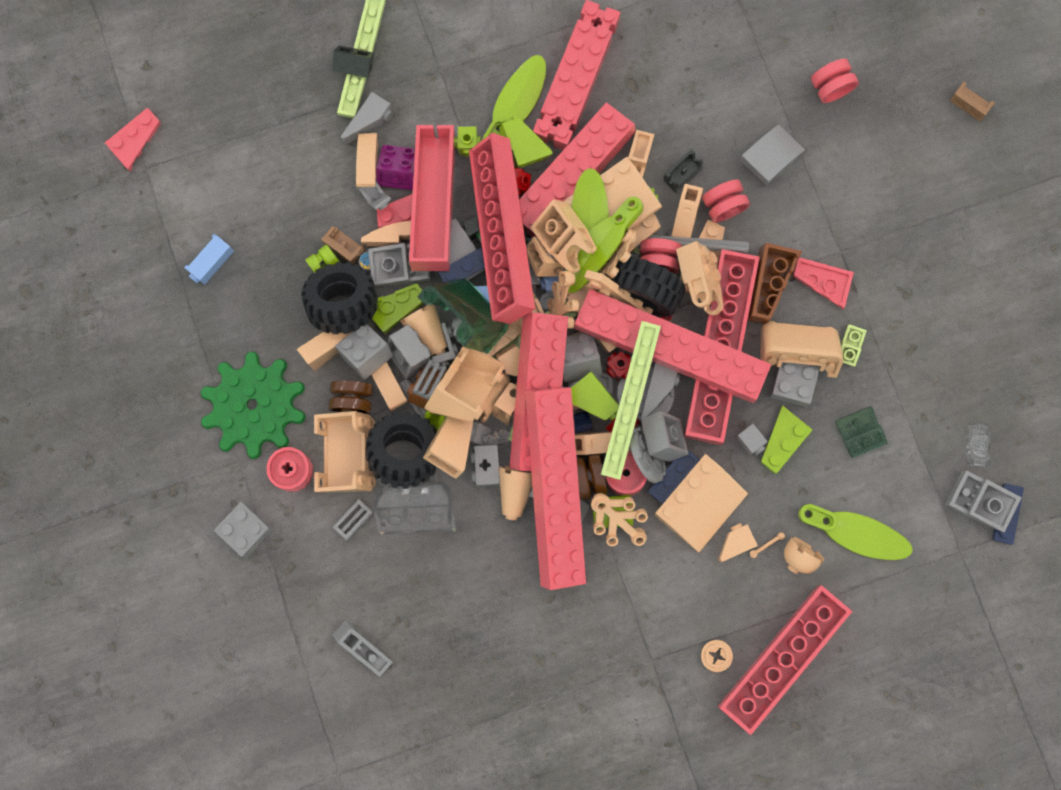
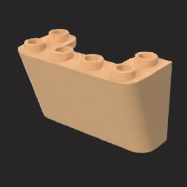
M357 411L314 415V434L324 436V473L314 472V492H365L373 490L376 480L373 476V471H370L368 468V461H366V440L370 429L374 428L375 423L370 415Z

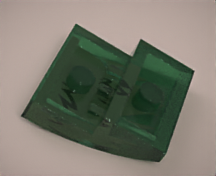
M871 406L835 420L851 458L888 444L882 426L878 424L873 407Z

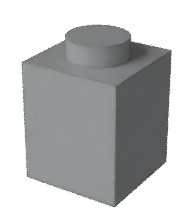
M754 424L750 425L736 437L749 455L753 453L758 455L765 449L764 444L768 442Z

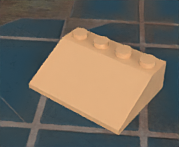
M628 157L600 175L606 191L609 217L630 197H638L642 201L644 210L629 229H632L662 208V205ZM573 195L564 200L570 206H572Z
M705 454L654 516L699 553L748 493L720 465Z

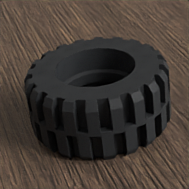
M630 256L625 263L618 260L616 268L619 269V272L611 279L619 285L618 288L626 290L631 294L630 297L643 302V307L651 308L653 315L669 317L675 314L686 290L685 284L680 277L654 262L652 263L639 257Z
M337 262L335 265L328 264L325 268L317 269L316 273H312L308 280L305 281L301 292L309 322L315 328L321 329L325 333L332 332V334L339 335L342 332L347 334L349 331H356L360 329V326L368 324V320L373 318L378 308V297L372 276L358 265L353 266L352 263L348 262L346 264H342V262ZM339 295H352L343 301L329 302L330 299Z
M395 412L392 413V416L386 415L382 417V421L378 420L374 423V428L370 429L366 440V461H368L369 470L373 471V476L376 479L381 478V483L385 485L389 483L393 488L403 486V489H409L410 485L417 487L420 486L421 481L423 483L427 482L430 476L435 474L436 466L423 457L437 433L436 427L430 425L428 419H421V415L416 413L410 415V412H404V414ZM406 440L416 444L422 452L415 458L399 460L390 456L385 449L395 441Z

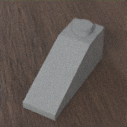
M372 92L341 135L343 143L347 145L358 139V134L369 133L381 126L385 120L388 121L392 115L391 104Z
M655 363L640 421L649 416L672 391L673 387L678 385L680 375H677L676 371Z
M345 620L333 633L337 643L379 677L393 663L390 658L348 621Z

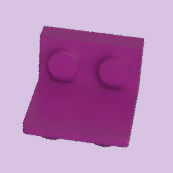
M383 145L376 166V182L378 185L413 190L415 149Z

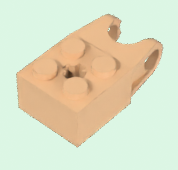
M553 199L531 226V229L547 252L553 255L565 269L572 273H577L580 270L578 253L581 249L588 254H594L597 250L587 228L568 202Z
M698 241L676 249L683 283L689 287L693 303L697 307H703L709 315L719 314L723 309V298L719 281L721 280V275L716 267L717 257L715 253L708 250L706 246H703ZM717 301V309L710 311V304Z

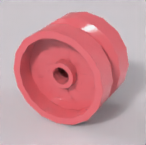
M839 59L831 62L811 76L810 80L814 88L820 89L817 94L822 103H829L840 99L859 85L856 75L850 73L852 67L848 59Z
M736 179L722 183L702 196L705 207L711 208L709 216L712 222L725 221L750 207L751 203L747 195L741 194L744 188L740 180Z
M645 239L640 242L639 252L642 255L640 259L654 262L677 275L680 271L679 260H677L676 249L682 246L680 243L668 239Z
M283 447L269 457L267 475L276 487L288 492H297L304 489L310 483L313 476V465L310 458L300 450L292 447ZM293 467V470L288 473V469Z
M628 451L621 479L606 476L608 488L619 496H633L644 487L647 480L636 464L632 452ZM623 471H625V473L629 471V476L625 477L623 475Z

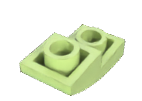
M847 325L841 343L843 363L856 366L867 330Z

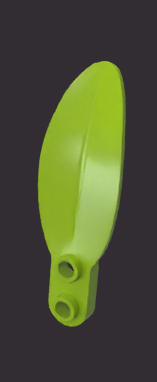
M535 55L525 61L505 84L496 101L492 123L482 140L491 133L501 135V132L496 129L501 126L503 120L513 117V119L520 118L524 122L539 99L545 80L546 63L542 56Z
M591 168L586 169L579 177L571 206L588 231L601 221L609 218L604 183L599 173Z
M638 197L628 198L611 217L601 221L588 231L597 250L594 254H588L583 249L579 251L578 262L580 270L574 273L575 283L569 287V293H576L589 282L584 277L587 270L598 272L614 254L625 235V231L644 210L643 203Z
M813 504L803 505L798 511L799 519L803 523L825 531L837 544L859 555L875 559L899 560L909 557L912 553V545L905 537L885 524L867 516L851 512H831ZM806 511L810 512L809 518L805 516ZM824 518L828 519L827 525L823 523Z

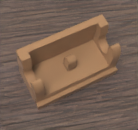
M963 82L949 101L978 121H981L995 102H987L965 87L967 83Z
M334 226L321 238L324 245L327 244L333 252L348 263H352L353 266L360 255L365 252V248Z

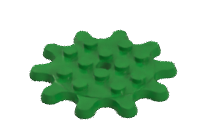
M251 351L246 354L245 364L240 369H234L228 362H221L218 365L217 371L222 378L221 384L217 387L205 386L200 393L203 399L213 404L212 412L201 419V425L205 429L218 427L222 430L223 436L219 441L221 451L228 452L235 444L243 443L247 448L248 457L257 459L261 455V447L265 442H273L280 449L288 446L289 439L285 435V427L290 423L302 424L306 419L305 413L293 406L294 398L305 391V385L301 381L288 383L284 380L283 374L287 369L285 360L277 359L270 367H263L260 365L259 355ZM250 400L257 401V407L253 410L248 408V401Z

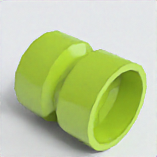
M327 244L318 250L317 255L312 254L305 259L314 273H316L317 269L325 268L328 264L335 265L339 262Z

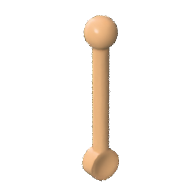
M780 532L777 537L757 550L750 551V557H757V554L779 539L783 540L785 534Z

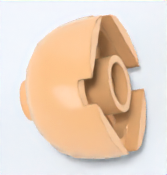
M791 537L784 548V558L789 564L788 569L795 574L798 572L810 574L816 571L825 559L818 551L814 552L811 549V545L797 537Z

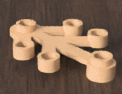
M629 228L625 231L620 245L599 270V273H606L611 279L619 272V269L616 268L617 261L619 259L622 263H625L630 258L631 254L628 252V248L636 241V231ZM590 282L584 286L587 290H598L590 286Z
M561 271L559 282L552 283L554 299L548 300V309L551 315L563 316L569 311H577L579 308V302L576 299H570L565 304L568 289L575 283V275L570 271ZM568 317L567 328H573L574 318Z
M602 493L596 494L593 497L591 507L596 511V519L593 525L596 535H602L606 531L603 523L604 513L609 516L608 534L606 536V542L609 546H616L618 544L616 535L617 524L630 535L633 544L641 546L646 542L647 536L642 528H633L625 520L637 519L638 522H645L648 519L647 512L644 509L631 511L635 508L633 498L609 499L608 496ZM612 507H624L627 511H615Z

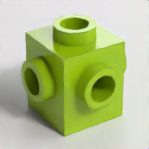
M476 126L458 127V137H454V147L458 148L459 154L470 157L469 150L481 142V136H478Z

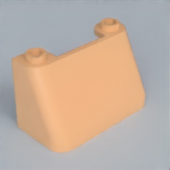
M769 321L762 326L760 332V360L770 363L771 366L777 364V367H781L782 362L819 366V371H824V369L827 371V377L837 378L843 364V352L839 333L833 327H816Z
M466 341L445 376L437 385L424 409L430 413L470 422L476 419L478 421L484 411L481 409V406L494 384H499L505 374L502 371L506 365Z

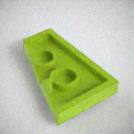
M417 283L397 290L388 296L379 297L378 308L372 319L381 331L386 334L399 324L402 319L409 316L428 301L429 298Z
M782 405L760 462L771 472L777 474L811 433L812 429Z

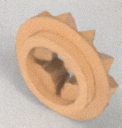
M713 640L702 648L701 659L703 665L710 671L721 672L731 665L733 653L727 643L721 640ZM721 648L719 655L722 656L724 660L717 659L716 662H714L713 664L714 657L711 656L709 652L716 653L717 650Z

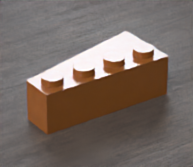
M765 243L759 248V262L748 321L765 324L771 320L802 251Z

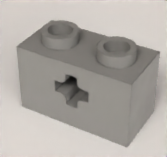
M498 445L474 446V451L471 452V462L475 463L476 471H472V481L476 482L477 487L500 486ZM487 461L491 467H487V471H484L480 466Z

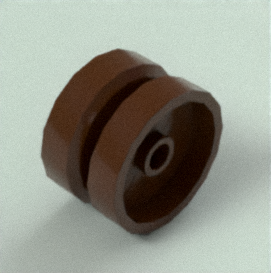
M332 381L330 383V393L338 396L329 399L328 409L330 411L339 413L351 411L364 414L371 413L372 403L365 398L372 396L373 385L357 381Z
M599 454L588 455V468H586L583 458H577L580 501L590 499V486L593 487L595 495L599 493L607 495L606 476L601 475L603 465L601 464Z

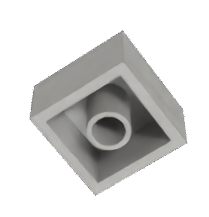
M367 324L360 326V329L352 331L335 346L342 359L364 380L394 356L388 344Z
M407 325L389 336L387 344L394 355L391 357V360L405 379L417 374L420 368L424 369L431 355L428 347L419 340V335L415 329H411Z
M585 333L568 336L566 338L564 381L569 382L582 379L591 371L595 375L602 374L600 356L594 337Z
M782 362L781 367L776 369L769 398L807 408L812 401L819 367Z
M659 411L641 419L642 432L647 443L646 450L650 456L671 462L688 455L679 418Z
M240 502L214 529L232 549L244 558H247L273 530L243 502Z

